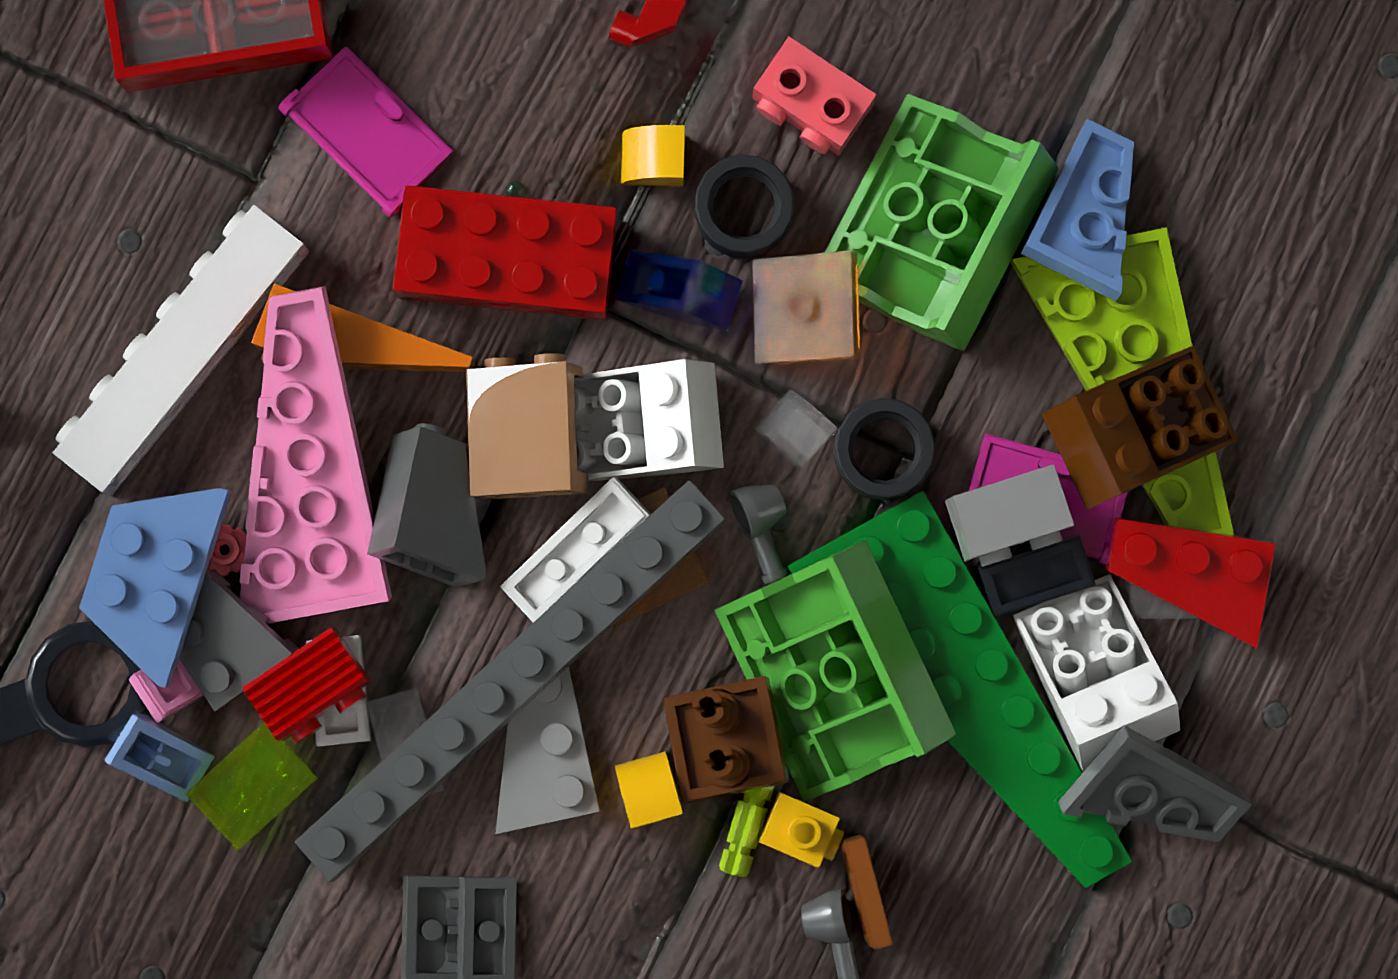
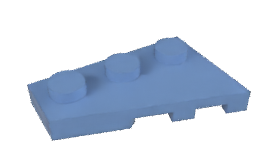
M1087 119L1021 254L1114 301L1122 293L1123 276L1120 274L1122 253L1126 245L1127 231H1124L1126 203L1130 197L1134 142Z

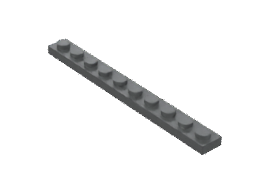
M688 480L295 841L296 845L328 882H335L727 522L725 518Z

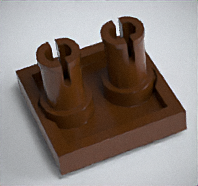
M767 676L663 698L682 803L688 804L789 782L770 680Z

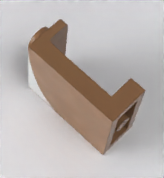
M539 354L534 356V364L516 365L515 358H489L484 360L485 368L466 369L470 496L496 500L589 493L588 472L577 470L574 378H583V367L567 362L565 354Z

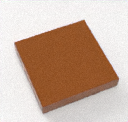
M860 834L844 837L841 840L840 847L864 939L873 949L892 945L865 837Z

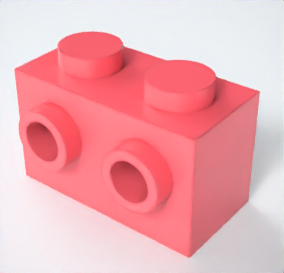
M788 37L754 86L752 99L759 103L756 106L757 111L773 123L781 126L784 121H787L802 131L799 136L800 139L815 151L825 155L830 150L839 156L874 105L877 94L791 37Z

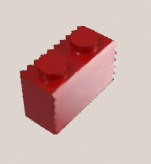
M331 627L242 687V690L277 742L285 741L291 737L293 742L298 744L322 727L318 718L335 707L339 714H342L367 696L362 688L372 681L339 631Z

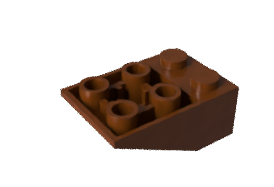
M1194 345L1077 394L1041 413L1086 510L1238 442Z

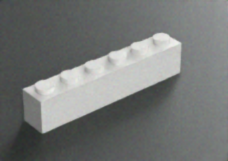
M253 205L247 213L241 210L233 216L223 231L226 239L214 254L207 251L198 259L189 273V276L193 278L181 295L174 292L163 302L156 314L160 321L147 336L141 333L129 344L123 354V358L126 360L125 364L114 377L108 374L101 379L89 396V399L93 401L91 406L81 418L76 415L70 418L57 434L56 441L60 444L52 453L102 493L112 496L264 309L273 284L282 286L310 252L300 240L257 206Z

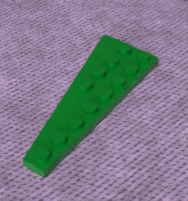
M924 491L919 492L787 566L788 571L792 574L866 540L956 732L955 736L947 740L949 744L1083 887L1087 888L1132 862L1111 823L1107 822L1105 816L1085 812L1082 813L1081 817L1062 814L1058 801L1081 776L1082 772Z

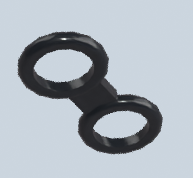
M92 620L67 624L44 639L31 657L26 679L0 688V747L42 730H46L61 742L81 747L111 744L118 739L132 714H145L147 707L132 684L126 703L117 715L102 724L84 726L72 723L59 714L50 700L48 679L51 668L61 653L74 645L88 642L107 645L120 654L128 668L129 677L141 669Z

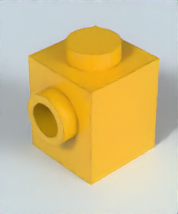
M778 792L758 841L819 868L823 858L830 861L833 860L844 831L836 828L839 817Z

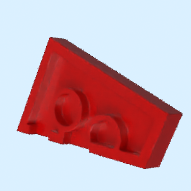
M1115 517L1106 569L1257 648L1276 544L1270 541Z

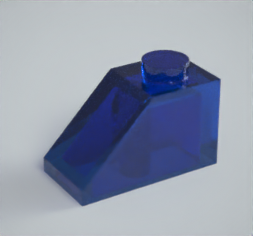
M629 250L614 300L689 324L728 330L743 280L699 260Z

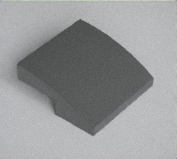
M403 875L401 979H515L517 878Z

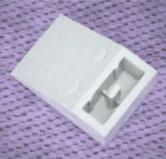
M682 359L583 374V378H574L577 470L588 472V482L610 480L613 477L623 479L724 468L714 363Z
M1110 574L1095 580L1096 586L1043 602L1013 615L1060 727L1083 772L1123 725L1154 742L1180 731L1178 703Z

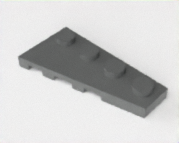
M103 533L97 536L100 541ZM207 569L179 659L213 710L217 711L244 693L242 687L290 656L299 648L288 638L283 640L266 624L269 620L253 605L248 607L228 588L230 583L216 570L209 571Z

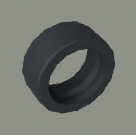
M739 154L720 160L705 172L696 189L694 214L700 233L712 248L729 257L749 259L768 253L783 240L792 223L794 196L789 180L775 164L760 156ZM740 176L754 177L763 182L772 192L775 201V213L769 226L761 233L750 237L734 236L723 230L716 221L713 211L714 197L719 188L729 179Z
M879 398L863 402L847 414L836 433L833 455L837 471L849 488L866 498L886 501L905 496L923 482L933 465L936 445L931 426L919 410L902 400ZM881 418L895 420L904 425L912 435L915 445L914 461L908 471L898 478L887 481L873 479L863 473L855 463L853 455L854 438L860 428L870 421Z

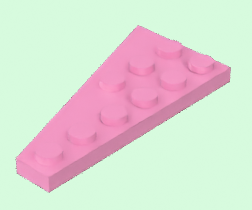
M317 287L270 297L262 361L264 363L262 391L257 409V418H259L256 445L253 448L245 529H247L244 562L241 563L239 582L241 583L240 600L248 607L253 605L269 620L266 624L386 602L392 598L385 562L367 555L375 515L326 287Z

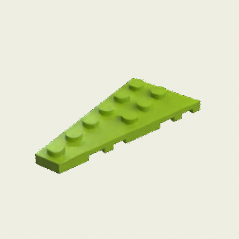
M1167 227L1126 236L1120 274L1123 276L1122 293L1116 301L1027 256L1010 261L1086 391L1192 346ZM1216 452L1142 485L1165 525L1234 536Z

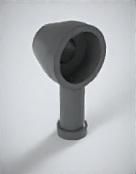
M774 484L742 486L730 491V502L734 515L744 535L752 543L763 572L761 577L764 584L774 582L789 575L787 568L783 567L769 531L786 515V506L779 489Z
M844 889L825 892L803 904L801 915L807 939L831 943L838 979H862V976H859L854 953L852 919Z

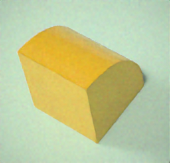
M651 125L625 130L622 133L621 185L684 187L685 125Z
M666 751L615 765L631 828L683 814Z

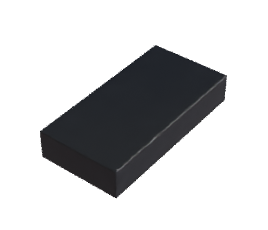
M1080 534L1062 538L1063 541L1033 551L1031 548L1013 554L1011 558L983 567L978 565L994 617L996 618L1096 586Z

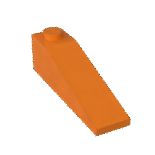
M273 284L251 341L255 347L263 352L269 298L296 292L277 284ZM329 304L343 368L466 373V369L475 368L476 362L471 356Z

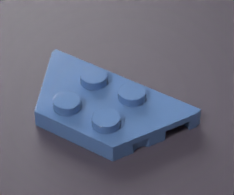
M216 488L111 506L79 608L158 686L168 688L171 685L232 493L230 490Z

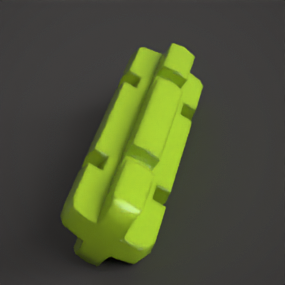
M774 786L741 792L745 795L743 801L738 800L726 840L730 842L729 849L723 850L719 864L720 870L724 873L737 877H746L749 874L753 857L749 855L751 849H756L768 810L764 808L766 800L770 801Z

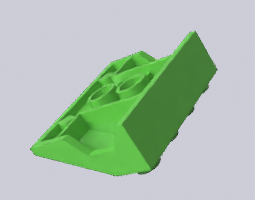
M907 94L812 277L924 336L964 352L1059 167L1043 145L1037 141L1030 140L1024 144L1017 143L984 130L961 113Z
M866 540L714 610L746 679L767 676L770 680L785 763L804 802L853 783L885 766L915 755L919 757L956 735Z

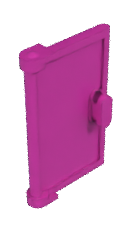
M347 46L299 91L295 89L278 107L286 117L289 116L342 167L382 207V211L389 218L397 214L402 208L404 186H420L454 152ZM403 115V118L400 121L395 122L392 120H399Z
M985 433L969 491L1039 469L1038 463L1040 468L1054 464L1074 526L1060 531L1061 537L1065 538L1079 533L1086 556L1098 559L1099 563L1107 565L1115 517L1121 518L1127 492L1086 510L1061 454Z

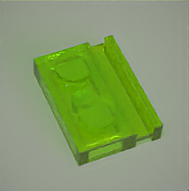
M263 722L186 793V796L215 828L231 842L235 850L240 851L318 779V776L306 766L286 741L277 742Z

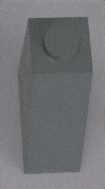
M417 424L413 429L393 435L367 555L454 587L484 580L486 566L474 497L470 496V473L465 443L447 437L446 430L432 424Z

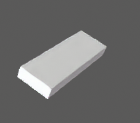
M613 477L500 587L532 622H535L643 523L651 513L617 477Z

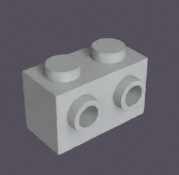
M1054 464L953 496L945 501L964 561L979 557L982 567L1011 558L1012 554L1009 547L1029 541L1033 551L1061 542L1063 540L1060 531L1074 526Z

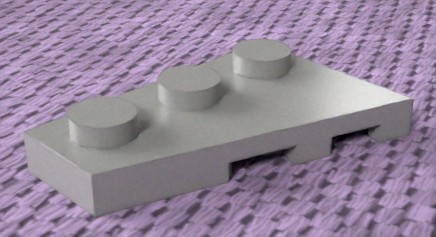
M570 667L563 671L508 722L495 834L600 812Z

